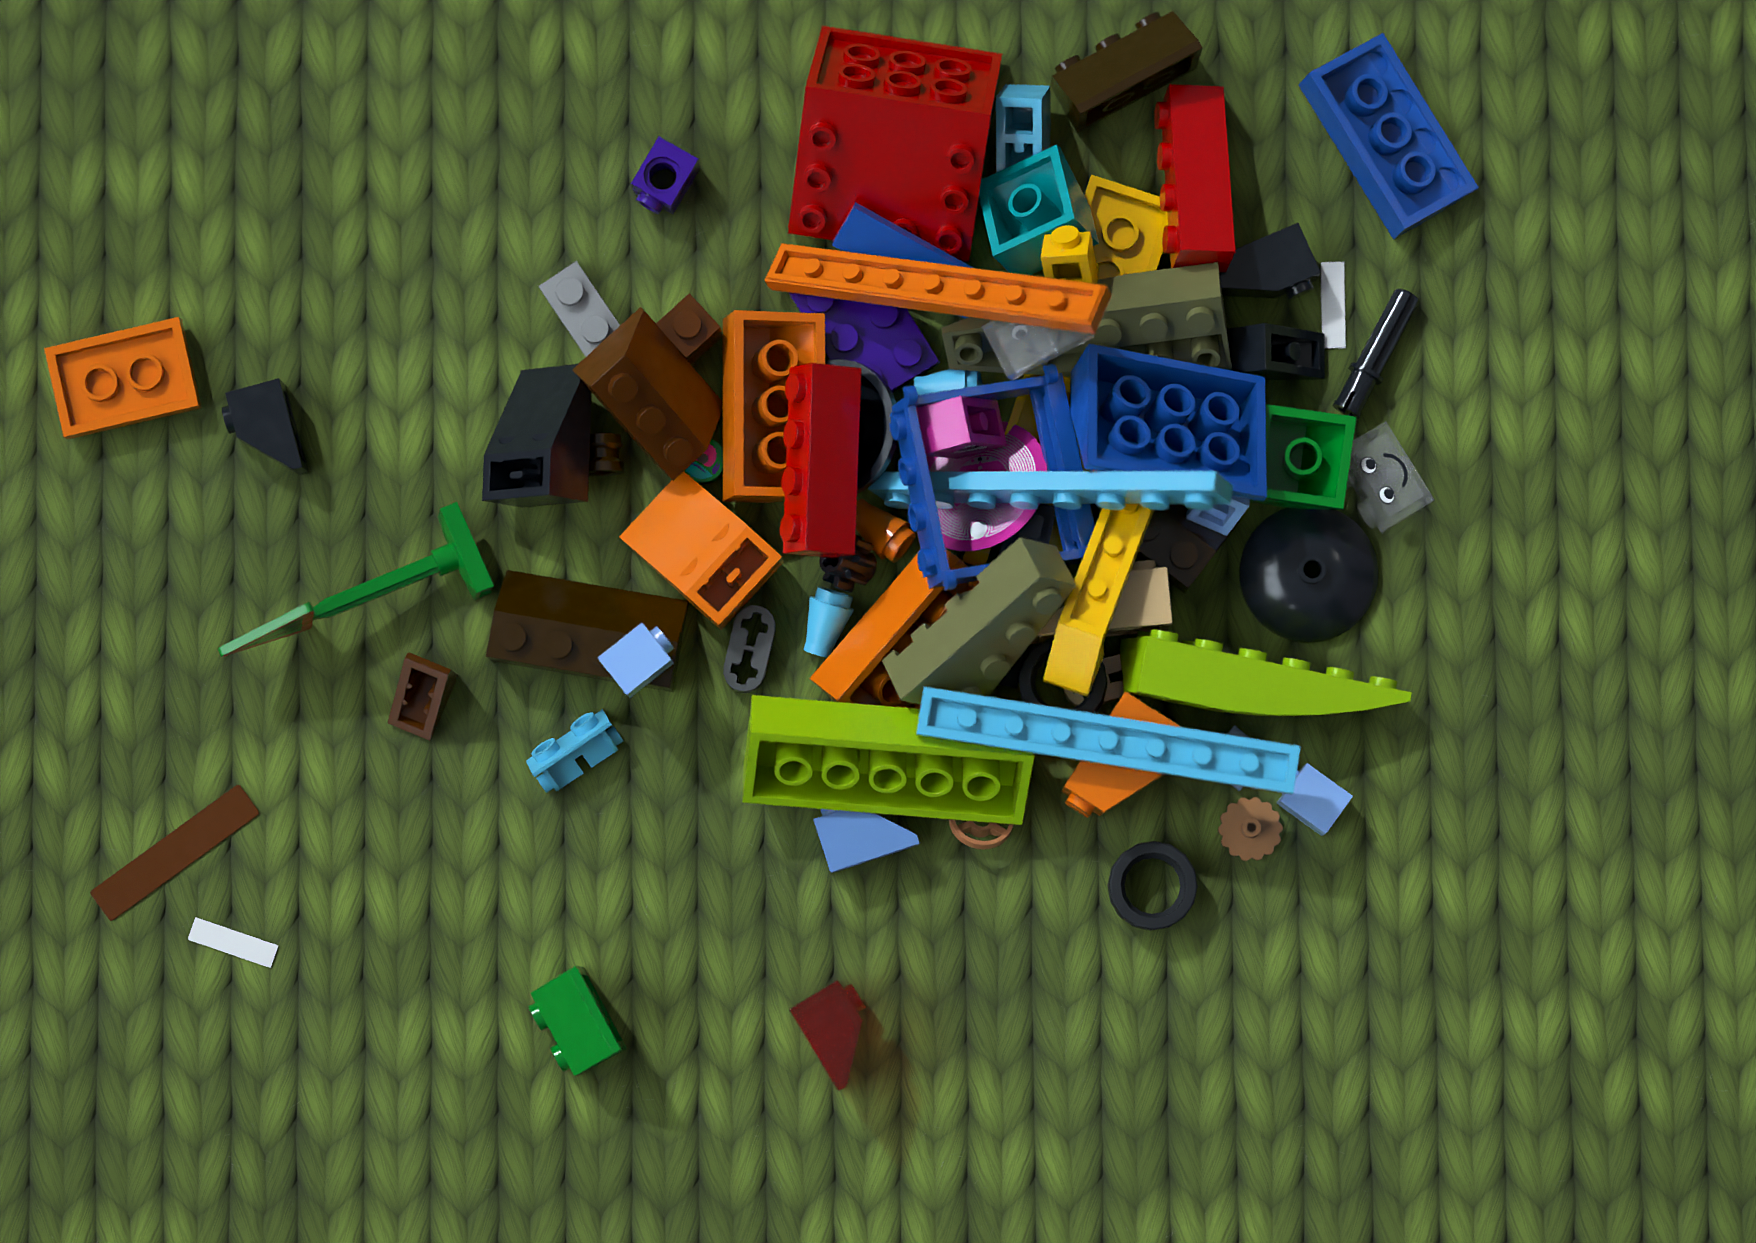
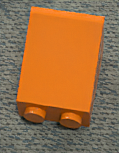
M1126 691L1110 714L1112 717L1181 727ZM1080 761L1061 792L1069 796L1065 804L1086 818L1092 812L1101 816L1165 774Z

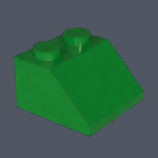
M1265 404L1267 497L1264 501L1250 499V502L1296 509L1343 510L1356 417Z
M575 966L530 993L535 1003L528 1006L541 1031L546 1028L550 1029L557 1043L550 1048L563 1072L571 1069L574 1076H578L627 1049L584 967Z

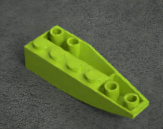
M1152 629L1151 632L1138 631L1137 637L1121 639L1119 649L1124 693L1126 691L1137 696L1209 711L1254 716L1325 715L1364 711L1411 701L1412 692L1397 689L1398 681L1370 676L1369 683L1353 680V671L1327 667L1326 674L1310 671V662L1293 658H1283L1281 665L1267 662V653L1240 648L1238 655L1222 652V643L1210 640L1195 639V642L1182 640L1181 643H1178L1179 634L1155 629Z

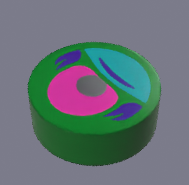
M711 439L708 449L684 470L698 484L712 483L723 474V449L713 439Z

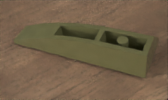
M1218 262L1099 279L1097 284L1107 285L1112 296L1095 334L1025 325L1029 328L1028 337L1025 340L1016 341L1012 338L1011 332L1015 326L1020 325L1017 323L968 317L942 327V336L949 369L1045 375L1043 366L1055 364L1058 373L1071 377L1073 367L1088 344L1226 370L1232 369ZM1062 332L1061 342L1052 352L1045 355H1033L1027 352L1028 348L1039 352L1049 350L1057 342L1058 333Z

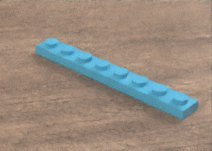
M1216 471L929 472L937 509H952L954 503H968L969 506L978 509H994L996 503H1010L1011 506L1032 510L1037 509L1039 503H1053L1058 508L1077 510L1081 508L1082 503L1096 504L1101 508L1110 510L1124 509L1125 504H1140L1142 507L1152 510H1166L1169 508V504H1184L1191 509L1211 510L1214 504H1231L1233 485ZM884 472L868 488V490L882 498L884 504L888 507L908 509L909 504H911L908 486L902 484L899 472Z
M924 687L916 734L1287 794L1294 793L1300 746L929 687Z

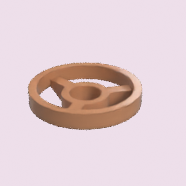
M949 819V825L955 837L963 844L975 849H991L1001 845L1010 836L1014 825L1009 824L1007 829L990 822L984 827L977 826L973 821H966L957 825L955 820ZM965 833H970L975 837H986L988 835L999 837L989 841H980L968 837Z

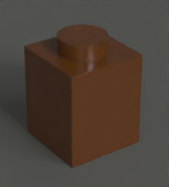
M690 293L656 323L691 365L723 337L721 327Z

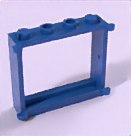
M1055 364L1043 366L1044 376L918 395L914 385L903 387L904 398L892 406L893 412L890 413L891 423H889V428L893 439L899 442L902 456L898 463L899 476L902 484L908 486L911 504L908 506V519L912 530L918 533L921 548L917 555L919 571L923 572V577H927L929 589L944 587L945 590L956 588L957 584L978 581L976 576L990 564L955 570L949 569L916 408L958 396L999 400L1030 395L1047 471H1083L1063 375L1058 373ZM1082 503L1081 508L1077 510L1062 509L1054 506L1063 549L1059 553L1066 566L1080 564L1095 528L1090 504Z

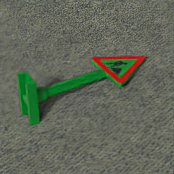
M455 502L440 508L438 520L447 544L431 550L430 556L325 598L314 607H312L310 602L305 603L219 647L218 651L221 657L307 631L312 628L314 620L334 617L438 573L440 576H444L459 570L474 601L492 593L491 588L494 587L458 503Z

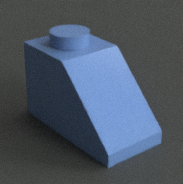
M820 809L822 816L813 819L831 874L920 845L917 834L875 813Z

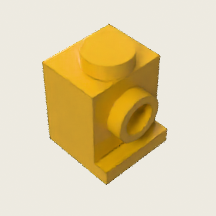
M1066 225L1056 228L1051 234H1044L1041 252L1044 277L1061 280L1062 278L1082 277V279L1069 281L1098 283L1099 266L1096 263L1090 231L1079 232L1076 227Z

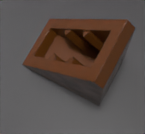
M408 652L402 666L388 724L430 741L458 674L449 668Z

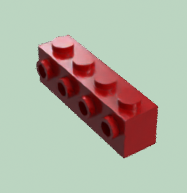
M1169 84L1163 101L1156 103L1154 113L1155 128L1162 130L1163 140L1158 146L1157 167L1158 170H1165V184H1162L1160 190V209L1162 212H1167L1168 225H1165L1162 237L1163 252L1170 253L1171 268L1218 262L1219 272L1226 273L1236 251L1224 86Z
M808 363L790 367L789 377L785 385V395L788 400V422L783 433L784 444L787 447L786 469L782 476V490L785 494L784 516L780 523V536L783 540L784 554L830 558L855 555L861 368Z

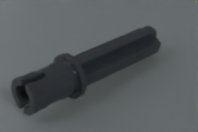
M1396 289L1393 292L1356 363L1350 364L1349 370L1351 374L1337 400L1333 403V407L1345 415L1348 410L1350 411L1348 416H1355L1356 419H1359L1361 411L1375 385H1381L1383 378L1380 375L1419 303V299L1411 292L1403 289Z

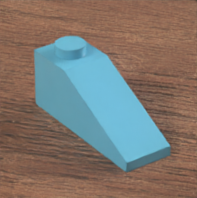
M1005 84L997 95V172L1050 148L1051 86Z

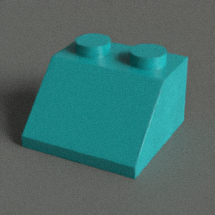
M1057 144L981 180L979 199L992 255L1009 273L1032 275L1043 270L1041 252L1044 234H1051L1053 230L1061 226H1074L1079 232L1090 231L1093 246L1099 244L1090 206L1061 148Z

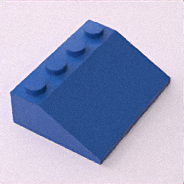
M1095 344L1087 345L1071 371L1070 413L1084 469L1093 471H1216L1233 485L1232 496L1257 501H1264L1266 499L1265 377Z

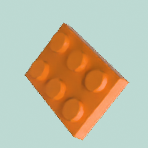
M180 317L44 348L63 437L67 440L202 408L184 326Z

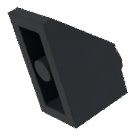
M1268 323L1227 329L1232 369L1228 370L1263 376L1265 380L1325 379L1324 333Z
M279 378L225 393L228 406L222 407V414L229 434L236 432L237 438L244 444L299 475L309 473L287 388Z

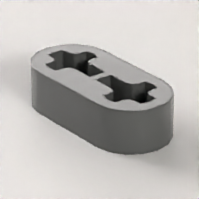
M751 605L743 608L737 614L733 624L723 675L727 684L739 693H750L757 690L762 685L766 676L776 633V623L773 615L764 607ZM754 614L762 616V624L768 626V630L766 633H758L754 647L747 646L749 632L747 629L742 628V624L744 621H752ZM745 652L753 653L751 668L758 671L756 678H748L746 685L739 684L738 676L731 673L733 665L741 666Z

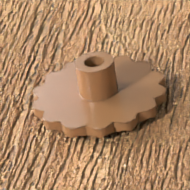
M1245 797L1240 798L1237 803L1229 804L1227 812L1222 813L1220 816L1222 824L1218 827V833L1222 836L1221 844L1229 848L1230 855L1240 856L1243 861H1248L1251 858L1256 861L1261 860L1264 855L1272 854L1274 846L1279 845L1281 841L1279 834L1283 831V826L1278 822L1280 818L1279 813L1272 810V805L1269 802H1261L1257 797H1253L1250 800Z

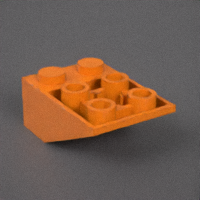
M684 471L674 481L671 480L619 536L622 541L720 630L729 623L784 563L782 556Z

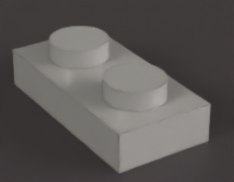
M577 261L538 286L585 357L620 326Z

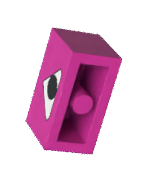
M958 396L916 408L926 456L959 459L1007 446L997 400Z

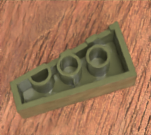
M1020 537L976 576L979 581L977 586L962 594L957 593L945 604L947 612L932 626L923 623L910 635L913 642L901 653L895 650L889 653L882 662L900 700L921 705L924 687L988 697L1076 587V583L1057 547Z

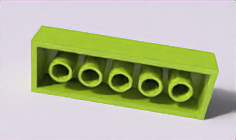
M752 695L743 768L742 803L1022 825L1034 753L916 735L920 709Z

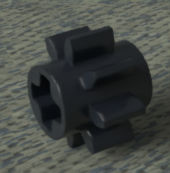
M855 535V555L833 558L820 557V567L825 572L822 579L834 584L835 588L852 593L855 583L866 585L874 576L877 567L876 557L871 552L874 545Z

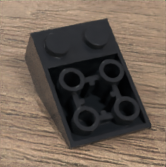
M578 364L521 370L484 453L482 501L515 507L588 502L592 392L572 371Z

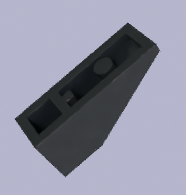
M1296 223L1235 249L1236 252L1226 273L1220 272L1223 296L1275 299L1286 294L1288 300H1292L1314 289L1312 282L1317 281L1321 272L1299 223Z

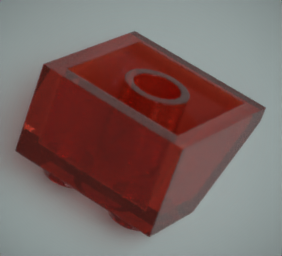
M836 980L790 1008L789 1011L839 1091L846 1087L849 1082L863 1024V1019L859 1012L865 1009L866 1006L851 983L843 987L841 982Z

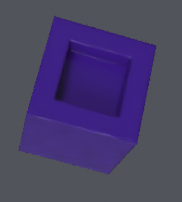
M658 136L631 182L634 193L638 194L636 201L656 214H660L662 209L674 214L701 169L699 159ZM660 170L672 171L676 175V181L668 189H657L651 184L655 173Z

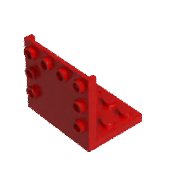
M822 26L805 86L788 233L834 240L856 202L960 261L969 262L1002 53Z

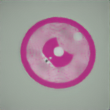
M1002 421L1005 433L1008 422ZM1016 424L1005 436L1007 446L959 459L926 457L929 472L1047 471V465L1043 458L1041 446L1035 437ZM954 503L952 509H937L945 548L956 551L982 550L1007 540L1017 533L1037 510L1016 508L1011 506L1010 503H996L994 509H978L969 506L968 503Z

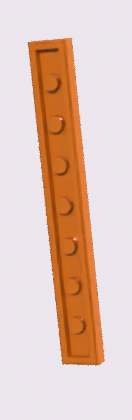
M781 243L764 280L769 289L775 291L1090 334L1096 333L1112 296L1107 285Z

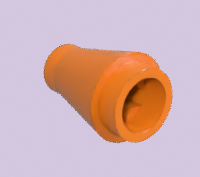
M863 498L859 499L856 504V530L865 541L874 545L873 550L881 560L888 558L893 563L897 562L907 552L916 537V533L909 529L910 523L869 504Z

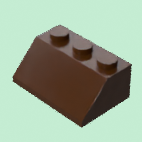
M640 307L572 369L651 461L673 481L708 449L723 410V401L643 308Z

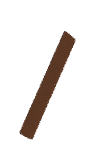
M236 785L91 890L90 894L106 917L112 921L259 814V811L242 787Z

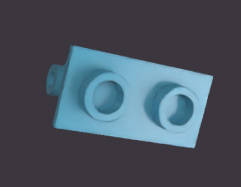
M603 709L595 715L593 712L584 714L570 726L571 731L557 740L551 738L542 742L532 751V757L526 760L533 776L539 775L537 780L546 793L553 788L559 791L583 774L582 769L575 761L579 756L583 755L592 768L618 751L616 746L622 743L623 739L615 727L612 726Z

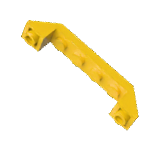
M1125 504V508L1121 510L1101 509L1074 580L1076 587L1069 594L1057 624L1043 678L1044 682L1087 697L1089 696L1104 656L1103 643L1154 510L1144 508L1140 504Z

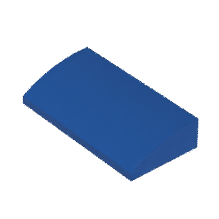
M1383 33L1309 72L1300 82V89L1393 240L1454 205L1479 188Z

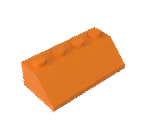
M734 310L723 318V502H785V494L782 490V476L786 469L787 449L784 444L783 433L788 422V400L785 395V385L789 377L790 367L808 363L825 364V314Z
M945 549L950 570L968 567L960 558ZM916 555L809 679L834 702L920 709V704L900 700L882 660L893 650L899 653L905 650L913 642L910 635L923 623L932 626L947 612L945 604L957 593L962 594L972 590L979 584V581L957 584L956 588L945 590L944 587L929 589L927 577L924 578L923 572L919 571Z

